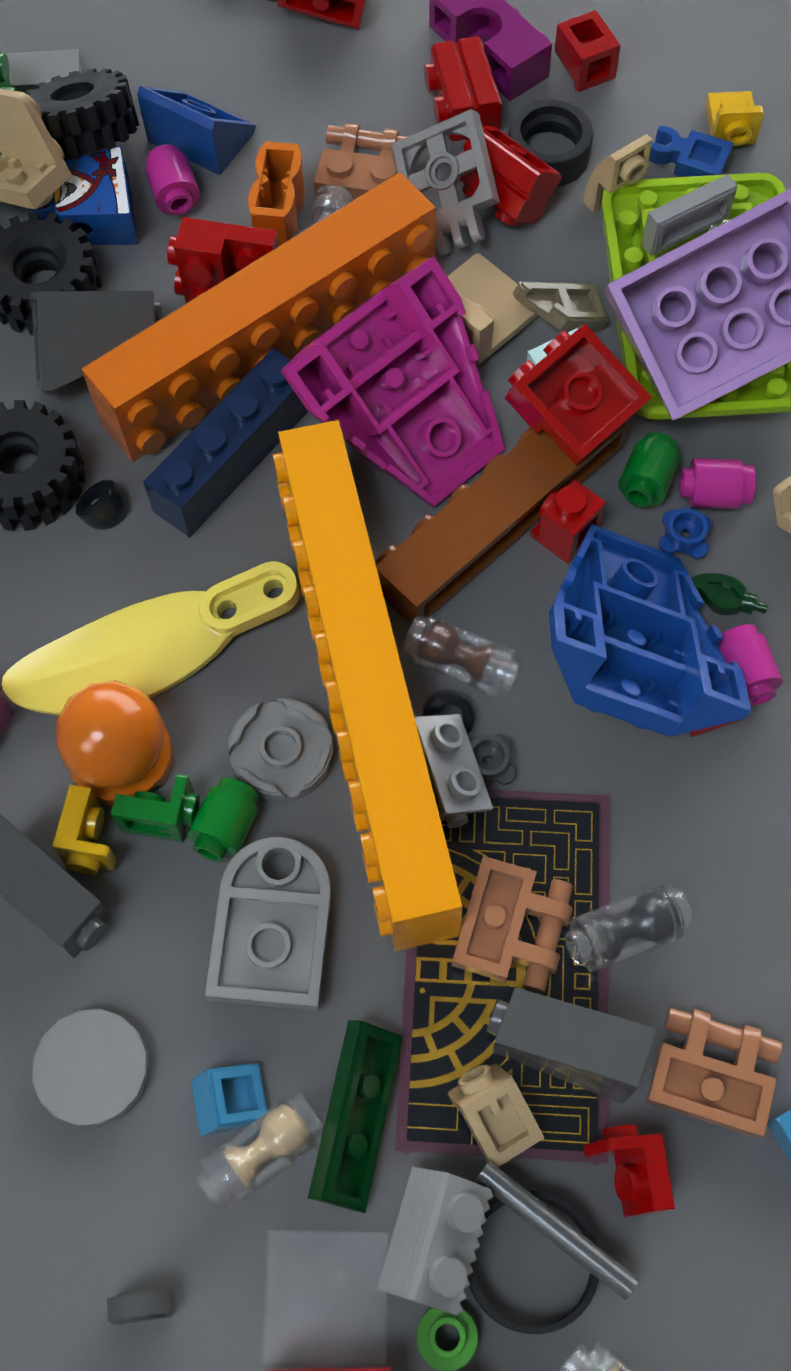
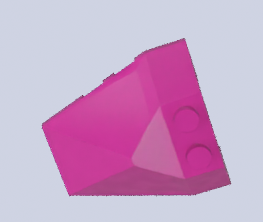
M434 256L373 295L304 347L281 370L287 382L312 416L321 423L339 420L343 439L430 507L436 506L489 463L491 459L505 450L488 389L483 390L475 363L476 360H479L475 344L470 345L462 315L466 313L462 299Z

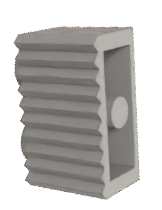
M412 1166L377 1290L453 1315L461 1313L463 1309L460 1302L467 1298L464 1289L470 1285L467 1276L473 1273L470 1264L477 1260L474 1250L480 1247L477 1238L483 1235L481 1225L487 1222L484 1213L490 1210L487 1201L494 1197L491 1189L444 1171Z

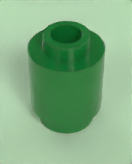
M652 432L645 435L643 439L635 444L618 481V487L629 503L637 507L657 506L663 503L681 464L680 446L676 440L664 433Z
M227 777L221 778L217 786L210 787L187 833L189 839L195 843L193 850L200 856L214 862H222L224 857L233 858L240 851L258 813V807L256 806L259 798L258 793L247 784Z

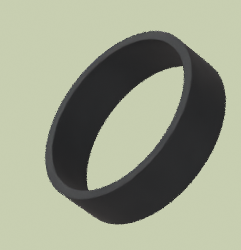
M527 1190L540 1201L551 1204L566 1213L575 1222L581 1233L598 1246L589 1223L573 1205L551 1193ZM499 1199L489 1206L490 1210L484 1213L485 1218L487 1219L505 1204ZM474 1270L473 1273L467 1276L470 1290L476 1302L491 1319L505 1328L526 1334L550 1333L574 1322L592 1301L599 1279L589 1272L588 1283L583 1296L572 1311L551 1324L529 1327L516 1324L499 1315L481 1294L476 1283Z

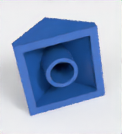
M139 86L137 97L147 141L157 146L165 144L174 145L187 156L188 161L218 175L222 174L254 134L255 124L184 91Z

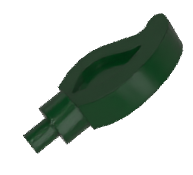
M705 573L691 578L703 601L717 614L734 615L738 614L739 611L752 614L753 610L765 614L769 604L757 601L758 595L746 592L747 588L734 577L718 573Z

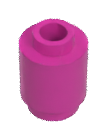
M169 144L160 145L151 150L147 156L145 173L156 206L166 214L181 215L188 212L197 204L200 192L187 156L179 148Z
M692 458L689 468L681 469L679 480L680 497L688 498L690 508L739 509L741 504L750 505L755 494L754 465L743 464L741 459Z
M752 624L737 626L722 633L723 639L718 645L719 650L728 664L731 661L737 662L742 670L750 706L760 705L773 699L776 696L775 690L782 685L783 679L766 636L758 633L756 626Z

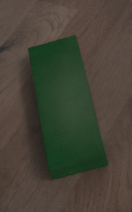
M348 1020L308 1199L350 1211L366 1212L403 1036L362 1020Z

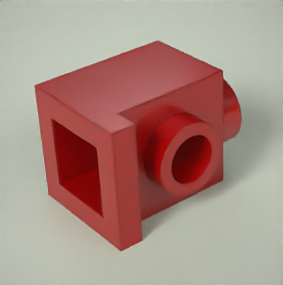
M596 10L557 24L554 51L573 77L574 88L577 92L616 78L621 44Z
M573 479L568 486L561 488L559 491H553L546 498L539 510V515L542 516L541 521L531 530L530 536L569 565L574 559L590 525L601 526L606 501Z

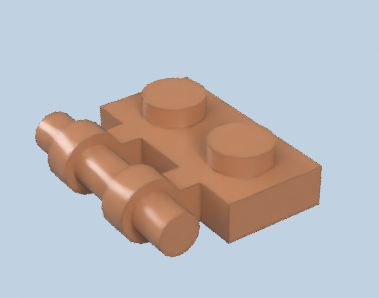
M346 123L345 127L328 125L326 143L341 145V150L323 148L314 179L315 195L355 200L396 175L398 171L391 144L409 136L399 135V130L385 128L384 133L361 130L359 124ZM358 148L381 152L380 156L357 153Z
M483 856L453 956L452 967L506 983L511 962H517L528 967L523 988L531 992L544 994L549 975L556 973L560 955L556 953L562 927L569 925L573 908L569 905L573 885L566 881L554 879L551 881L547 897L535 894L531 891L537 871ZM525 914L535 916L541 920L534 945L518 940Z
M669 1007L664 1029L684 1035L685 1042L683 1049L665 1043L659 1046L645 1103L757 1139L763 1138L766 1132L777 1079L754 1072L757 1058L777 1064L781 1056L783 1043L761 1036L762 1030L743 1024L741 1029L711 1020L710 1013L693 1009L690 1014ZM705 1042L735 1051L734 1064L703 1056Z

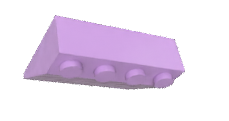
M791 188L607 285L604 293L672 421L791 361Z

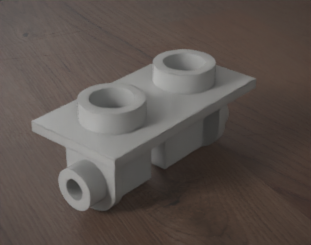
M461 715L414 717L429 777L432 778L433 789L440 807L438 811L440 820L446 821L449 828H457L469 821L467 813L491 811L493 806Z

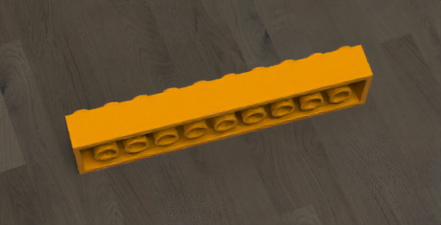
M339 420L280 431L278 433L281 452L272 454L277 476V486L282 509L286 515L291 549L295 554L302 596L305 597L312 640H315L323 687L326 688L332 728L337 736L345 783H348L355 828L357 832L367 830L366 833L359 834L367 880L369 884L379 882L380 885L379 887L372 888L375 902L374 910L380 936L391 935L395 952L459 937L463 906Z

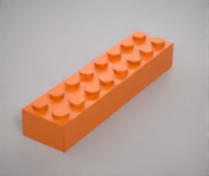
M399 172L81 368L101 425L132 463L145 454L148 455L156 452L167 440L184 429L197 426L272 348L292 360L304 347L373 295L429 258L435 257L436 207Z

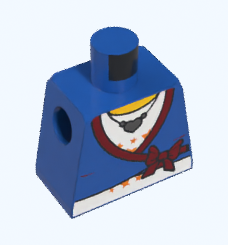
M121 146L99 151V154L92 156L88 154L78 159L65 161L72 176L53 193V198L49 203L40 208H29L30 213L38 212L40 220H46L48 213L57 214L60 224H62L65 218L70 219L75 223L76 230L82 228L91 245L138 244L129 175Z

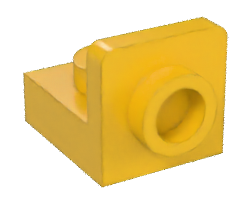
M752 91L708 93L705 109L710 136L734 143L733 146L756 144L764 112L761 105L754 106Z
M71 784L68 788L52 847L61 860L66 862L65 867L72 871L88 875L98 874L99 868L114 871L117 859L111 848L107 845L90 842L91 839L97 840L101 834L104 822V809L100 807L91 788Z

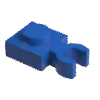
M659 126L655 143L651 145L649 161L658 165L674 163L676 164L674 175L681 177L722 175L730 158L734 143L692 129L686 139L680 137L679 133L671 127Z

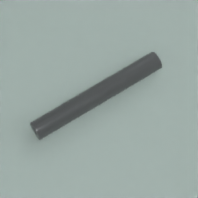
M491 1161L486 1164L475 1180L477 1183L490 1188L492 1194L624 1300L630 1296L639 1282L635 1275Z

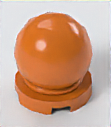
M117 680L90 683L68 698L56 720V748L63 765L70 771L73 781L77 786L92 789L99 803L113 807L116 794L133 797L135 792H152L158 785L161 788L166 783L174 765V745L156 704L139 689Z

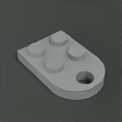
M284 837L264 838L242 848L228 863L220 883L205 989L207 1001L319 1011L332 891L329 875L323 861L307 845ZM276 854L288 855L295 861L293 872L284 879H272L264 873V866L267 860Z

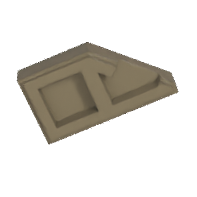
M519 282L513 292L516 300L560 331L579 329L584 323L592 331H602L608 322L596 284Z

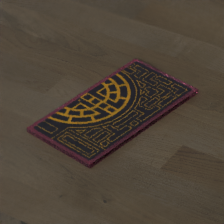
M487 790L493 806L491 811L467 813L469 821L457 828H449L447 822L441 820L463 906L461 929L483 856L537 871L531 891L535 894L547 897L551 881L554 879L566 881L573 885L569 905L573 908L569 925L562 927L556 953L560 955L557 971L555 974L549 975L545 993L540 995L608 1014L609 952H605L601 948L596 938L594 926L599 920L609 922V796H602L600 794L581 795ZM434 792V796H435L437 808H438V811H439V810H440V807H439V804H438V801H437V798H436V795H435V792ZM525 914L518 940L534 945L541 920L535 916ZM459 937L406 949L402 1019L403 1040L400 1054L395 1151H400L403 1154L417 1152L484 1157L462 1113L453 1105L448 1092L458 1086L459 1078L472 1068L480 1065L491 1066L492 1064H498L513 1077L544 1136V1139L514 1158L591 1163L594 1166L607 1164L608 1156L585 1158L583 1145L603 1140L602 1129L608 1128L607 1098L492 1052L496 1036L486 1031L498 999L509 1003L515 987L526 990L523 988V983L528 967L512 961L506 983L452 967V960Z

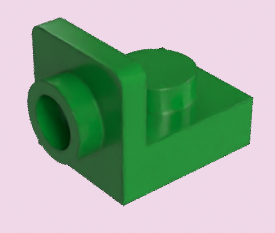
M177 774L170 803L166 802L162 796L151 792L138 791L134 793L133 797L116 794L111 816L120 832L183 842L187 825H192L199 811L200 795L195 794L188 775Z

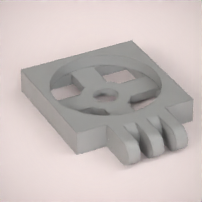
M470 109L391 144L398 173L401 172L420 192L431 188L438 190L442 209L436 211L435 240L440 254L444 256L453 251L450 238L451 233L454 244L458 249L469 245L466 227H468L470 236L475 243L484 240L485 232L479 210L497 204L500 200L479 113ZM458 134L468 137L472 149L453 156L449 153L445 135ZM428 146L430 159L425 169L414 173L420 154ZM442 164H449L452 169L450 177L445 181H440L437 178L438 168ZM477 169L480 183L472 197L460 201L457 188L460 177Z

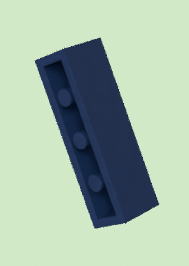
M272 348L143 481L152 511L190 538L280 443L278 432L293 429L308 413V410L281 373V370L291 361L289 358Z

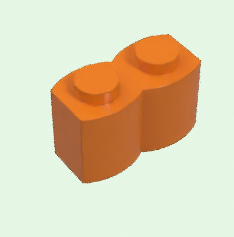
M266 141L260 147L256 156L257 179L249 191L248 207L251 227L276 230L278 246H281L299 234L297 215L302 210L305 202L302 156L298 144Z

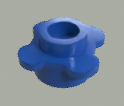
M691 508L667 511L662 518L665 533L659 540L661 551L670 555L675 552L686 553L694 559L705 557L709 550V546L705 542L706 535L712 527L709 517ZM681 532H687L690 534V536L683 537L681 535Z

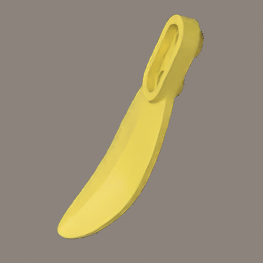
M271 561L215 584L207 591L192 590L170 593L130 605L74 630L22 658L3 675V693L12 703L22 708L52 715H60L68 698L90 683L117 680L139 689L148 698H152L198 672L214 659L236 635L289 612L299 600V583L289 566L281 562ZM272 589H283L280 596L276 598L267 597ZM230 608L237 609L233 617L229 619L221 618L225 610Z

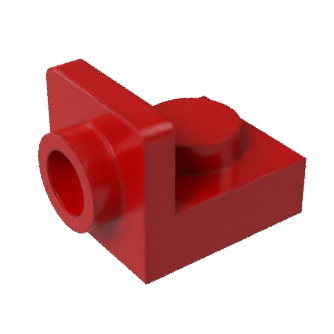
M637 1125L614 1126L602 1129L603 1140L583 1145L585 1158L614 1156L616 1165L614 1187L618 1198L621 1200L624 1217L643 1216L675 1209L662 1133L639 1135Z

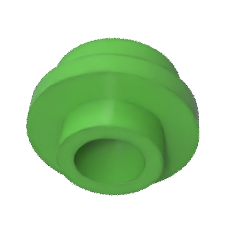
M431 1308L424 1314L418 1324L416 1333L417 1347L422 1358L431 1367L441 1371L458 1370L465 1366L475 1354L478 1344L476 1325L472 1317L464 1309L458 1315H453ZM444 1324L454 1326L459 1333L457 1346L449 1351L440 1349L435 1342V1333Z

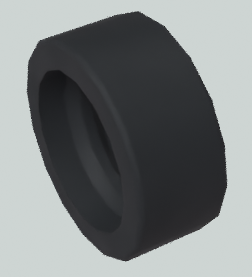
M543 99L523 106L513 116L508 136L561 173L562 178L558 186H564L577 180L587 169L594 132L591 120L579 107L568 101ZM552 132L567 137L574 143L575 147L561 154L550 155L535 151L525 143V140L537 133Z

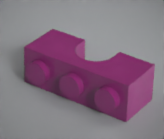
M429 0V27L444 41L453 40L454 43H457L459 39L479 36L482 39L497 90L509 102L549 77L553 43L549 41L543 32L538 31L530 24L516 7L509 5L505 0Z

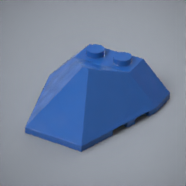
M593 524L586 531L549 610L551 648L574 703L584 706L593 712H601L632 723L638 728L649 729L669 737L745 719L751 712V706L744 674L737 662L731 661L728 664L719 650L718 645L722 641L723 636L717 626L711 625L708 628L699 609L704 604V601L680 558Z

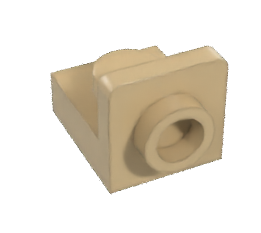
M492 1064L491 1066L480 1065L472 1068L459 1078V1085L448 1092L453 1105L462 1113L487 1162L491 1161L497 1167H500L544 1139L513 1077L498 1064Z

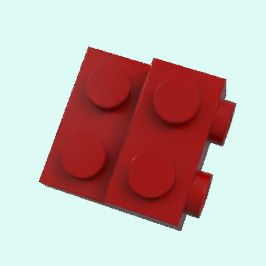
M182 217L177 236L172 235L170 237L167 247L168 264L178 266L174 279L175 294L184 296L187 304L279 247L277 231Z
M585 323L572 335H569L566 330L559 333L544 348L543 351L547 356L536 365L530 360L521 365L508 379L512 387L505 396L506 401L537 435L544 430L576 466L652 399V396Z

